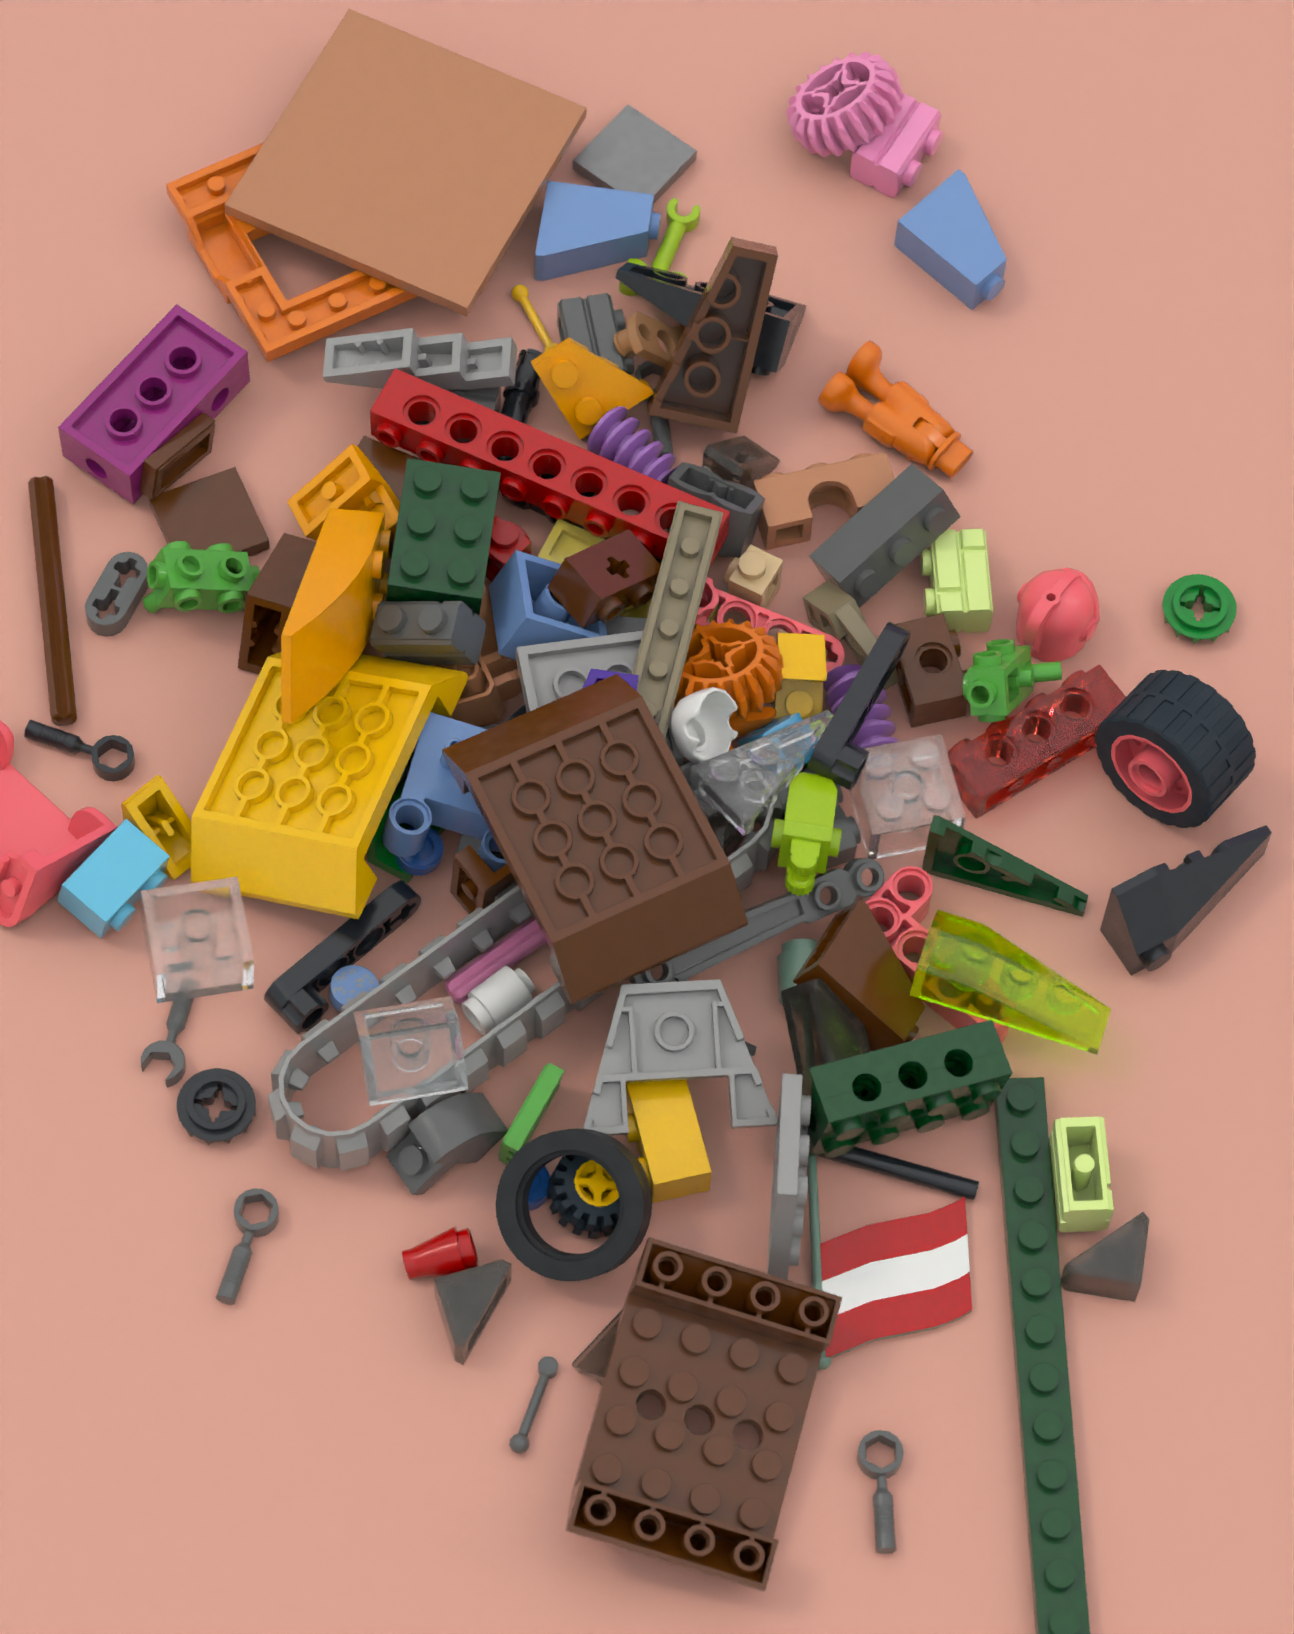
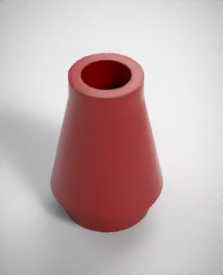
M455 1226L411 1249L402 1251L403 1262L409 1280L419 1277L468 1275V1269L479 1267L475 1244L469 1228L458 1231Z

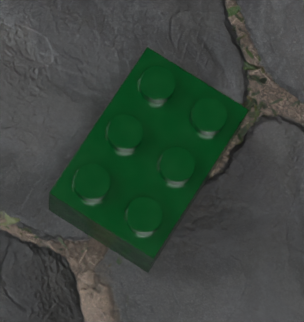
M407 458L386 601H439L441 604L444 601H462L472 609V613L480 615L501 472Z

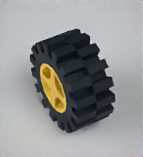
M578 1155L562 1156L548 1182L551 1185L547 1189V1199H553L549 1207L552 1214L554 1215L559 1212L562 1215L558 1223L564 1228L568 1223L574 1225L572 1233L580 1236L583 1230L589 1231L588 1238H597L601 1232H604L605 1237L611 1235L617 1225L620 1214V1197L614 1180L601 1165L589 1158ZM588 1188L589 1191L593 1193V1198H591V1195H589L588 1192L583 1189Z

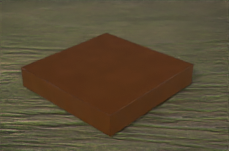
M236 467L165 491L153 500L149 498L151 509L167 544L174 541H186L190 544L191 549L207 550V548L214 544L228 543L232 545L233 551L247 552L248 556L270 548L269 539Z

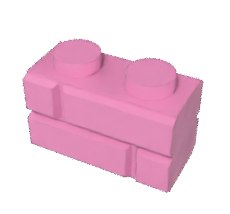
M904 94L905 97L900 102L902 109L894 114L895 122L885 125L883 128L884 134L875 135L870 139L869 144L863 143L857 146L851 160L850 175L853 179L869 187L872 185L875 187V190L891 198L897 197L904 185L908 187L914 185L922 169L921 159L925 154L932 156L938 149L943 137V132L939 130L941 119L939 110L923 102L917 103L915 98Z

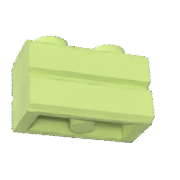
M955 529L946 530L928 548L920 553L921 576H929L930 588L924 589L923 592L924 615L935 616L944 614L948 629H955L957 633L960 631L965 633L987 632L991 626L993 602L986 531L983 529H961L959 532H956Z
M1096 1116L1055 1119L1049 1144L1058 1231L1088 1232L1107 1230L1114 1207L1112 1190L1109 1189L1111 1179L1104 1118Z

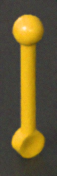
M522 284L514 286L511 291L512 298L521 303L545 346V353L556 346L557 343L552 342L530 303L528 288Z

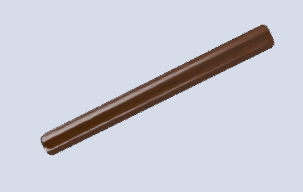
M49 476L33 477L28 482L50 715L55 725H71L76 722L77 713L53 480Z

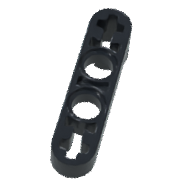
M891 622L886 624L818 741L809 760L807 770L832 779L834 783L848 790H851L856 785L870 752L852 744L901 659L911 636L910 631Z
M404 880L397 881L364 907L359 920L350 918L279 976L266 991L264 996L265 1002L297 1034L309 1031L320 1022L322 1016L329 1008L328 1002L319 993L330 985L336 971L342 967L354 965L405 923L418 909L421 897Z

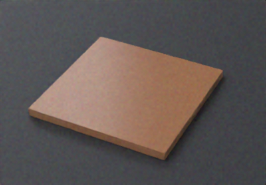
M348 9L225 203V214L467 317L585 120L587 107Z

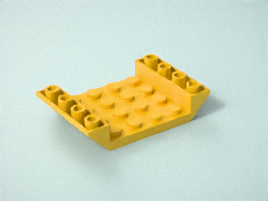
M281 652L268 656L192 814V884L196 887L359 920L377 880L376 875L364 859L430 712L451 717L469 678L467 673L361 654L343 679L317 704L292 723H283L281 721Z

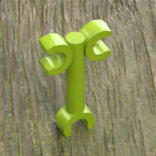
M673 198L669 201L666 212V221L669 226L652 263V268L669 271L684 233L693 231L699 224L700 206L694 205L691 214L680 216L677 214L678 199ZM629 258L627 261L630 263L647 266L646 263H644L640 259ZM674 271V273H678L685 276L688 282V277L685 274ZM619 281V291L627 296L639 295Z

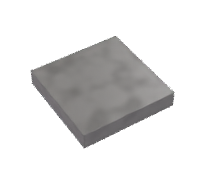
M627 105L573 160V170L600 188L654 194L655 203L693 164L697 157V150L630 105Z

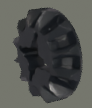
M222 1068L201 1071L188 1079L179 1092L177 1098L178 1118L190 1137L195 1136L202 1139L208 1145L214 1141L230 1143L233 1137L241 1132H247L253 1116H256V1100L253 1089L246 1079L234 1071ZM219 1091H222L224 1107L230 1110L221 1111L218 1118H215V1122H211L209 1109L204 1107V1105H212L215 1098H218Z

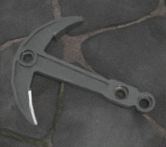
M870 858L852 859L844 866L843 870L830 869L825 874L816 875L812 892H809V895L797 896L787 891L782 896L746 909L747 926L661 964L663 973L659 979L655 980L651 976L650 970L630 978L629 981L631 984L687 981L691 976L801 922L812 923L854 903L856 897L872 896L884 883L883 869L877 861ZM866 868L872 873V882L868 886H865L861 880L862 872ZM824 887H827L831 892V900L826 905L820 900V892ZM745 1042L750 1056H755L756 1046Z

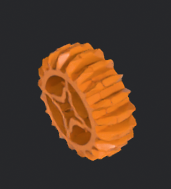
M732 618L726 623H716L712 620L710 625L705 626L695 623L674 702V709L684 697L702 689L715 687L726 690L737 704L738 708L731 714L730 718L738 716L745 720L749 711L762 712L763 703L774 702L775 692L782 689L781 682L783 676L781 668H784V664L774 636L767 635L764 627L753 628L750 621H745L738 625L734 623Z

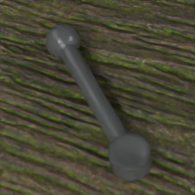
M543 1357L539 1361V1379L518 1434L513 1435L509 1442L510 1448L515 1453L521 1454L529 1447L527 1436L547 1383L558 1372V1363L553 1357Z

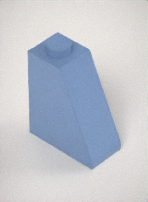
M961 170L955 171L898 220L894 246L971 310L984 299L987 301L994 299L1002 290L1005 284L1003 277L1007 259L966 175Z
M548 181L535 251V280L545 281L626 262L629 258L639 259L647 257L649 240H658L661 213L653 212L654 194Z

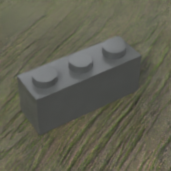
M911 464L809 557L824 579L852 596L860 608L961 516L945 491L916 466Z

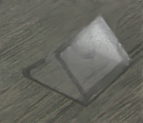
M451 996L353 1012L369 1106L468 1090L460 1024Z

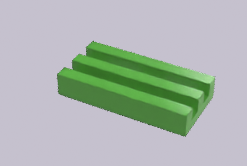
M551 1063L544 1066L502 1140L498 1154L501 1162L508 1164L517 1151L529 1142L557 1093L565 1070Z

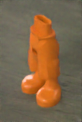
M868 340L851 359L846 374L840 371L827 383L820 394L818 403L827 411L846 412L864 421L863 431L888 448H895L908 460L925 465L930 471L938 468L947 476L953 478L970 460L974 451L960 441L961 434L955 431L929 405L928 400L923 394L920 395L903 380L892 385L880 371L882 351L876 343ZM857 388L874 396L879 402L875 405L858 392Z

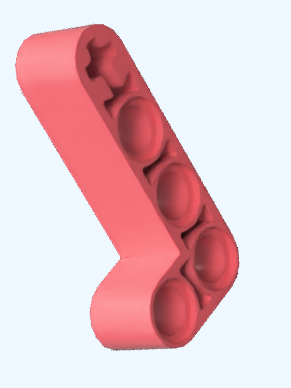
M908 866L899 869L865 903L869 906L877 922L889 929L883 933L921 1001L956 1029L992 1020L999 1039L1003 1042L1008 1034L1013 1014L1011 999L1003 990L920 924L929 911L933 890L932 879L926 871L919 867ZM909 891L917 894L920 898L911 901L902 898L899 894ZM918 953L926 960L919 963L911 962L904 955ZM948 982L955 983L963 990L952 993L946 991L941 985Z

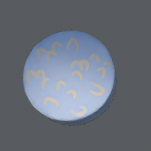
M349 965L340 968L331 979L329 987L331 1004L336 1010L341 1012V1007L363 991L369 993L378 987L377 978L370 970L362 966Z

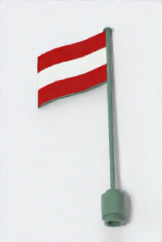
M804 938L793 939L783 943L782 953L777 957L779 1002L783 1006L788 1007L792 1013L799 1014L803 1078L808 1069L812 1067L809 1014L816 1012L820 1006L793 982L818 943L816 940ZM816 1155L808 1156L807 1176L813 1288L842 1297L831 1343L821 1355L819 1370L827 1369L831 1365V1358L873 1341L936 1329L959 1320L972 1311L965 1196L950 1205L930 1213L869 1224L821 1243Z

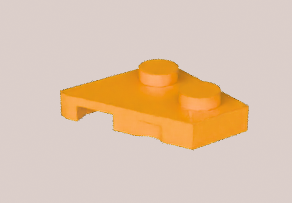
M570 337L530 361L579 440L589 435L595 425L609 410L618 406H624L629 410L654 394L646 381L639 380L626 373L615 363L603 356L595 355L587 347Z

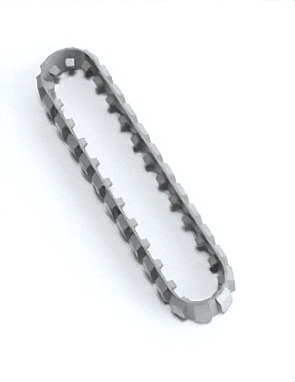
M726 756L717 763L710 765L696 764L689 760L684 761V765L680 769L696 799L720 796L738 801L747 808L751 821H758L762 827L758 832L750 831L744 841V845L727 857L740 893L751 885L752 876L757 871L767 870L778 851V848L770 847L774 820H782L783 808L775 785L766 783L761 773H759V768L736 757ZM516 881L495 895V902L487 908L479 907L459 921L457 929L447 937L440 935L419 950L418 958L408 965L401 963L383 976L378 987L369 993L366 991L361 992L343 1005L341 1013L331 1021L324 1019L303 1034L302 1041L294 1050H285L271 1073L273 1092L268 1095V1103L277 1139L289 1140L293 1157L316 1169L324 1166L339 1168L340 1171L369 1164L370 1158L382 1150L387 1153L390 1152L409 1135L411 1130L408 1124L421 1113L449 1097L459 1093H470L489 1079V1071L498 1064L505 1067L527 1050V1043L536 1036L543 1039L565 1022L566 1014L574 1008L581 1011L603 994V991L570 1005L558 981L542 994H538L530 1000L527 1005L504 1022H500L493 1027L489 1033L474 1044L459 1052L429 1077L414 1085L410 1091L391 1105L380 1110L369 1121L350 1130L328 1132L314 1125L309 1126L301 1120L304 1117L301 1102L290 1101L296 1090L303 1091L310 1076L339 1057L347 1049L372 1033L380 1025L416 1001L424 993L442 980H445L457 969L533 915Z

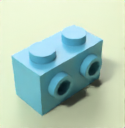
M125 819L62 884L57 902L99 938H102L112 927L119 931L128 923L136 912L133 905L143 894L151 898L163 886L168 878L164 872L170 856L130 821Z

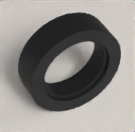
M590 1129L560 1130L531 1140L517 1151L505 1167L496 1194L498 1226L510 1251L530 1270L541 1276L559 1281L587 1280L608 1273L622 1265L635 1253L642 1243L652 1214L650 1184L638 1159L624 1144L615 1138ZM564 1155L583 1156L597 1162L610 1174L619 1192L620 1214L617 1225L607 1241L589 1253L572 1254L552 1247L537 1233L530 1218L528 1200L535 1177L545 1165Z

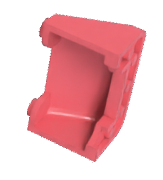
M0 720V924L5 927H12L31 917L61 890L62 884L115 831L117 826L102 812L88 806L76 811L71 819L68 818L10 764L14 752V736L10 728Z

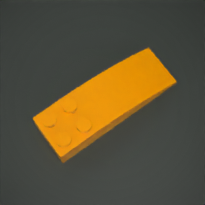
M329 508L281 634V721L283 723H292L329 693L356 663L370 639L377 606L381 601L386 600L389 572H385L386 558L390 559L393 544L392 531L385 530V513Z

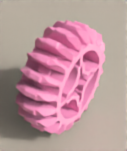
M868 51L862 52L858 56L852 52L845 59L841 60L835 57L833 63L827 66L821 65L820 70L815 74L807 75V81L804 84L795 87L797 94L791 96L788 100L790 107L787 109L786 114L788 116V123L791 126V132L797 142L800 141L810 154L819 153L823 158L833 153L838 157L845 150L849 149L855 152L857 146L863 143L869 144L872 137L884 134V126L895 122L894 114L902 109L900 102L905 97L902 92V86L898 81L897 73L879 54L871 56Z

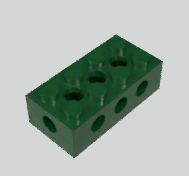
M993 1021L980 1022L809 1068L802 1080V1095L811 1096L809 1126H807V1135H809L808 1156L811 1157L825 1153L828 1158L837 1157L851 1151L855 1144L871 1141L872 1145H881L896 1139L900 1135L899 1132L916 1128L918 1133H925L939 1128L947 1119L961 1116L963 1121H968L987 1114L990 1111V1106L996 1097L1002 1093V1088L1013 1074Z

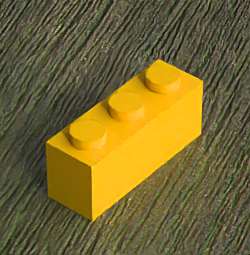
M687 1080L626 1083L629 1133L625 1136L628 1144L636 1142L640 1156L637 1159L647 1175L652 1203L710 1191L712 1171Z

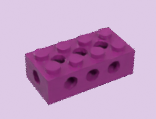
M176 304L58 427L63 457L134 505L143 495L140 492L143 461L202 412L215 419L250 382L248 352Z

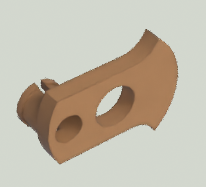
M636 311L628 317L627 328L614 334L613 341L617 351L623 357L627 356L630 359L637 355L665 368L685 328L681 323L674 327L668 326ZM657 337L663 341L667 353L661 348Z

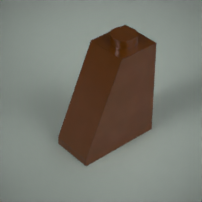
M283 533L246 595L238 660L239 669L260 674L267 657L281 652V634L316 542Z
M860 898L834 916L793 982L867 1048L875 1051L912 1041L919 1031L915 1024L924 1011L925 1006L869 906Z

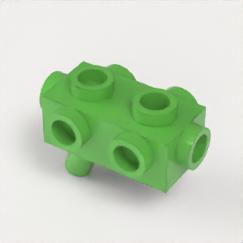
M174 541L161 548L154 560L148 565L147 583L153 589V592L143 598V604L150 613H155L161 608H176L178 611L183 612L195 609L219 610L222 613L243 611L246 595L259 575L260 569L258 566L250 565L247 552L233 551L232 545L228 543H218L210 546L207 550L191 549L190 544L186 541Z
M1011 639L991 640L986 643L987 651L973 654V665L967 669L963 678V695L965 700L970 703L971 716H978V720L981 722L1001 721L1006 719V716L1034 691L1033 686L1035 683L1062 680L1061 663L1057 661L1031 664L1030 645L1015 646L1014 640Z

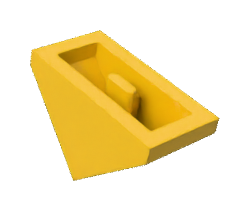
M156 775L121 803L123 820L127 819L170 856L164 873L170 879L175 880L191 867V820L162 776Z

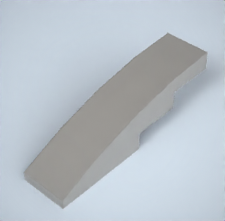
M413 328L327 338L323 378L325 382L384 388L396 368L445 390L515 386L517 346L512 337L467 342L463 333L419 338Z

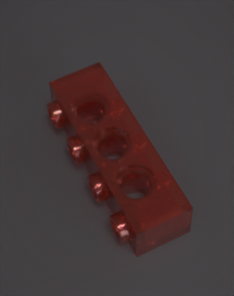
M1100 664L1087 672L1083 670L1076 671L1062 683L1059 689L1049 695L1046 693L1036 695L1027 702L1022 711L1010 718L1006 716L1004 720L992 722L985 733L971 741L969 738H966L956 743L947 753L943 778L974 818L977 819L1097 746L1095 736L1098 732V726L1126 696ZM1069 711L1076 712L1082 718L1073 719L1064 713ZM1036 734L1041 736L1044 741L1035 742L1028 739L1026 735ZM999 757L1007 763L996 765L991 763L988 758Z

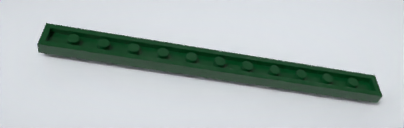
M1044 1077L1009 1078L1001 1090L1002 1093L994 1100L1035 1630L1036 1634H1090Z

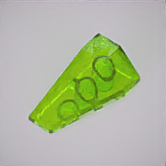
M938 909L930 926L910 991V996L986 1020H992L995 1023L1096 1055L1099 1051L1111 1011L1109 1007L985 924Z

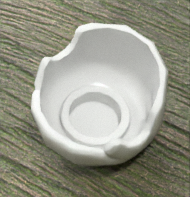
M711 687L694 692L681 699L672 712L671 730L674 742L680 754L692 763L702 765L717 763L727 756L731 741L738 735L737 731L733 730L729 724L731 714L738 707L726 690Z

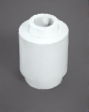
M503 966L467 994L468 999L461 1004V1008L472 1026L480 1034L486 1035L493 1027L500 1022H504L533 999L531 994L535 992V987L522 969L517 968L513 971L510 967Z

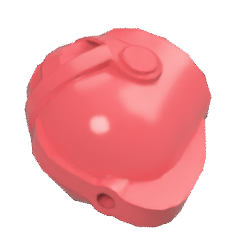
M1067 567L1042 571L1029 580L1028 583H1025L1017 594V602H1019L1016 618L1017 639L1020 646L1030 645L1031 657L1044 662H1057L1073 657L1083 649L1086 641L1091 639L1100 621L1099 601L1094 584L1086 574L1077 569Z

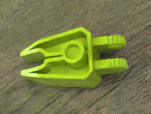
M800 772L790 782L784 820H774L770 847L779 849L777 866L787 868L785 888L792 895L795 894L797 896L809 895V892H812L816 873L825 874L828 856L838 858L842 829L833 828L838 790L832 779L818 774Z

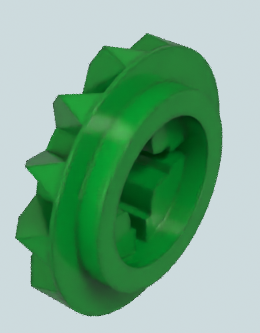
M1202 574L1187 575L1174 581L1166 590L1161 606L1164 612V623L1171 625L1176 637L1184 635L1191 638L1194 644L1202 639H1210L1214 642L1224 632L1228 633L1236 617L1237 610L1236 601L1230 589L1218 579ZM1198 596L1202 597L1201 603L1203 604V610L1206 611L1200 621H1196L1194 612L1191 610L1194 603L1197 602Z

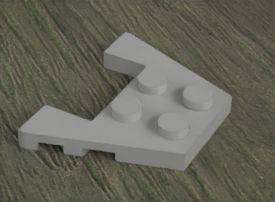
M721 979L621 985L583 1129L599 1131L609 1136L628 1135L626 1083L723 1077L728 1078L731 1129L773 1127L777 1125L776 1113L773 1106L770 1105L762 1085V1079L757 1067L754 1066L744 1041V1035Z

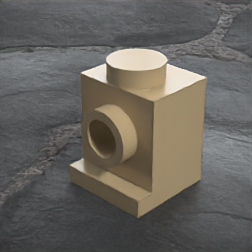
M750 544L740 558L735 557L731 561L724 576V582L727 585L723 591L768 609L780 589L783 560Z

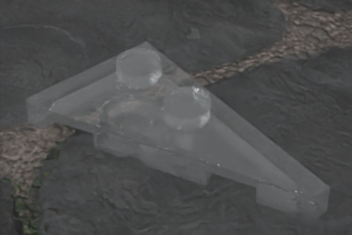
M829 710L823 711L691 767L690 782L743 836L747 835L753 830L755 818L763 808L770 809L777 800L778 792L786 789L802 770L805 757L812 748L816 747L833 714Z

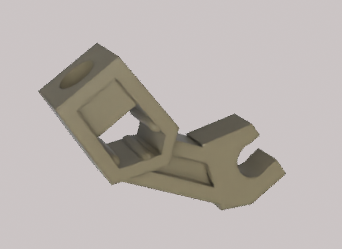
M826 581L803 596L809 623L818 630L832 635L839 641L844 639L852 649L858 664L862 666L877 638L865 624L855 599L830 581ZM896 667L883 688L884 690L899 682Z

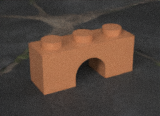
M882 452L873 455L861 453L846 461L832 464L815 463L804 470L786 474L774 472L765 475L761 479L754 480L753 490L765 498L758 521L765 549L770 550L810 541L813 521L811 510L817 506L825 504L838 506L851 519L895 479L887 453Z

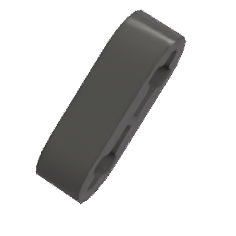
M122 552L113 556L87 598L85 604L87 623L96 634L114 636L122 632L148 589V566L144 558L139 554ZM130 570H135L136 578L129 577L123 587L120 588L121 580L119 573L126 575ZM115 600V615L107 614L104 619L99 618L98 610L106 611L112 601Z

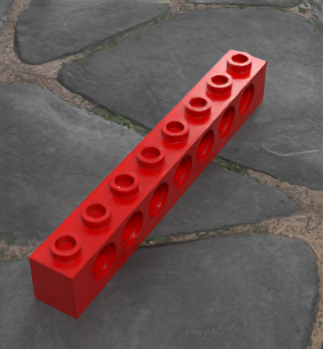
M396 368L370 410L371 435L375 436L382 444L391 448H403L416 454L423 461L501 472L498 490L507 498L518 502L526 501L542 508L546 514L555 519H567L584 526L589 533L597 537L611 538L630 529L644 547L660 560L663 559L669 536L665 529L671 528L678 501L723 512L710 567L728 536L730 511ZM417 421H428V422H430V423L427 424V425H417V424H415V422H417ZM461 438L472 440L468 443L456 442L457 439ZM501 456H509L514 459L510 461H501L497 458ZM542 474H551L555 477L552 479H543L538 476ZM583 492H593L597 495L594 497H585L580 494ZM625 510H635L639 514L626 515L622 512Z

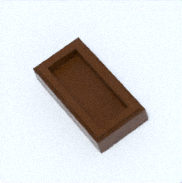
M202 412L143 461L140 492L151 500L157 498L210 454L214 438L215 420Z

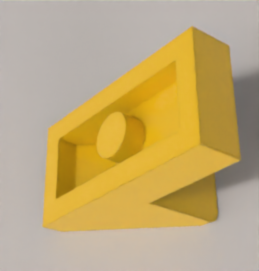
M777 633L776 644L779 647V653L782 655L784 668H781L783 676L781 682L782 689L775 692L774 709L776 710V716L774 719L799 712L805 724L813 723L821 729L823 682L827 681L825 636L818 634Z

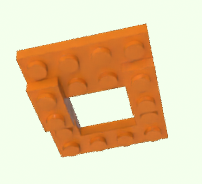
M263 143L166 184L167 195L187 227L190 242L227 304H233L266 362L418 297L415 294L356 270L286 300L251 242L270 233L225 214V203Z

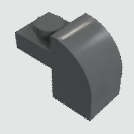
M483 1093L458 1094L435 1104L410 1122L408 1127L412 1132L386 1157L412 1195H423L455 1163L478 1162L506 1135L508 1129Z

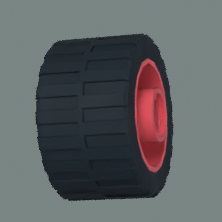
M1156 670L1154 673L1148 674L1100 723L1095 736L1098 758L1101 760L1103 770L1109 776L1116 789L1133 806L1139 808L1147 816L1155 818L1166 825H1174L1178 828H1195L1206 822L1249 776L1255 767L1256 749L1253 747L1252 735L1248 731L1241 715L1233 708V705L1209 684L1203 683L1199 678L1192 675H1186L1175 670Z

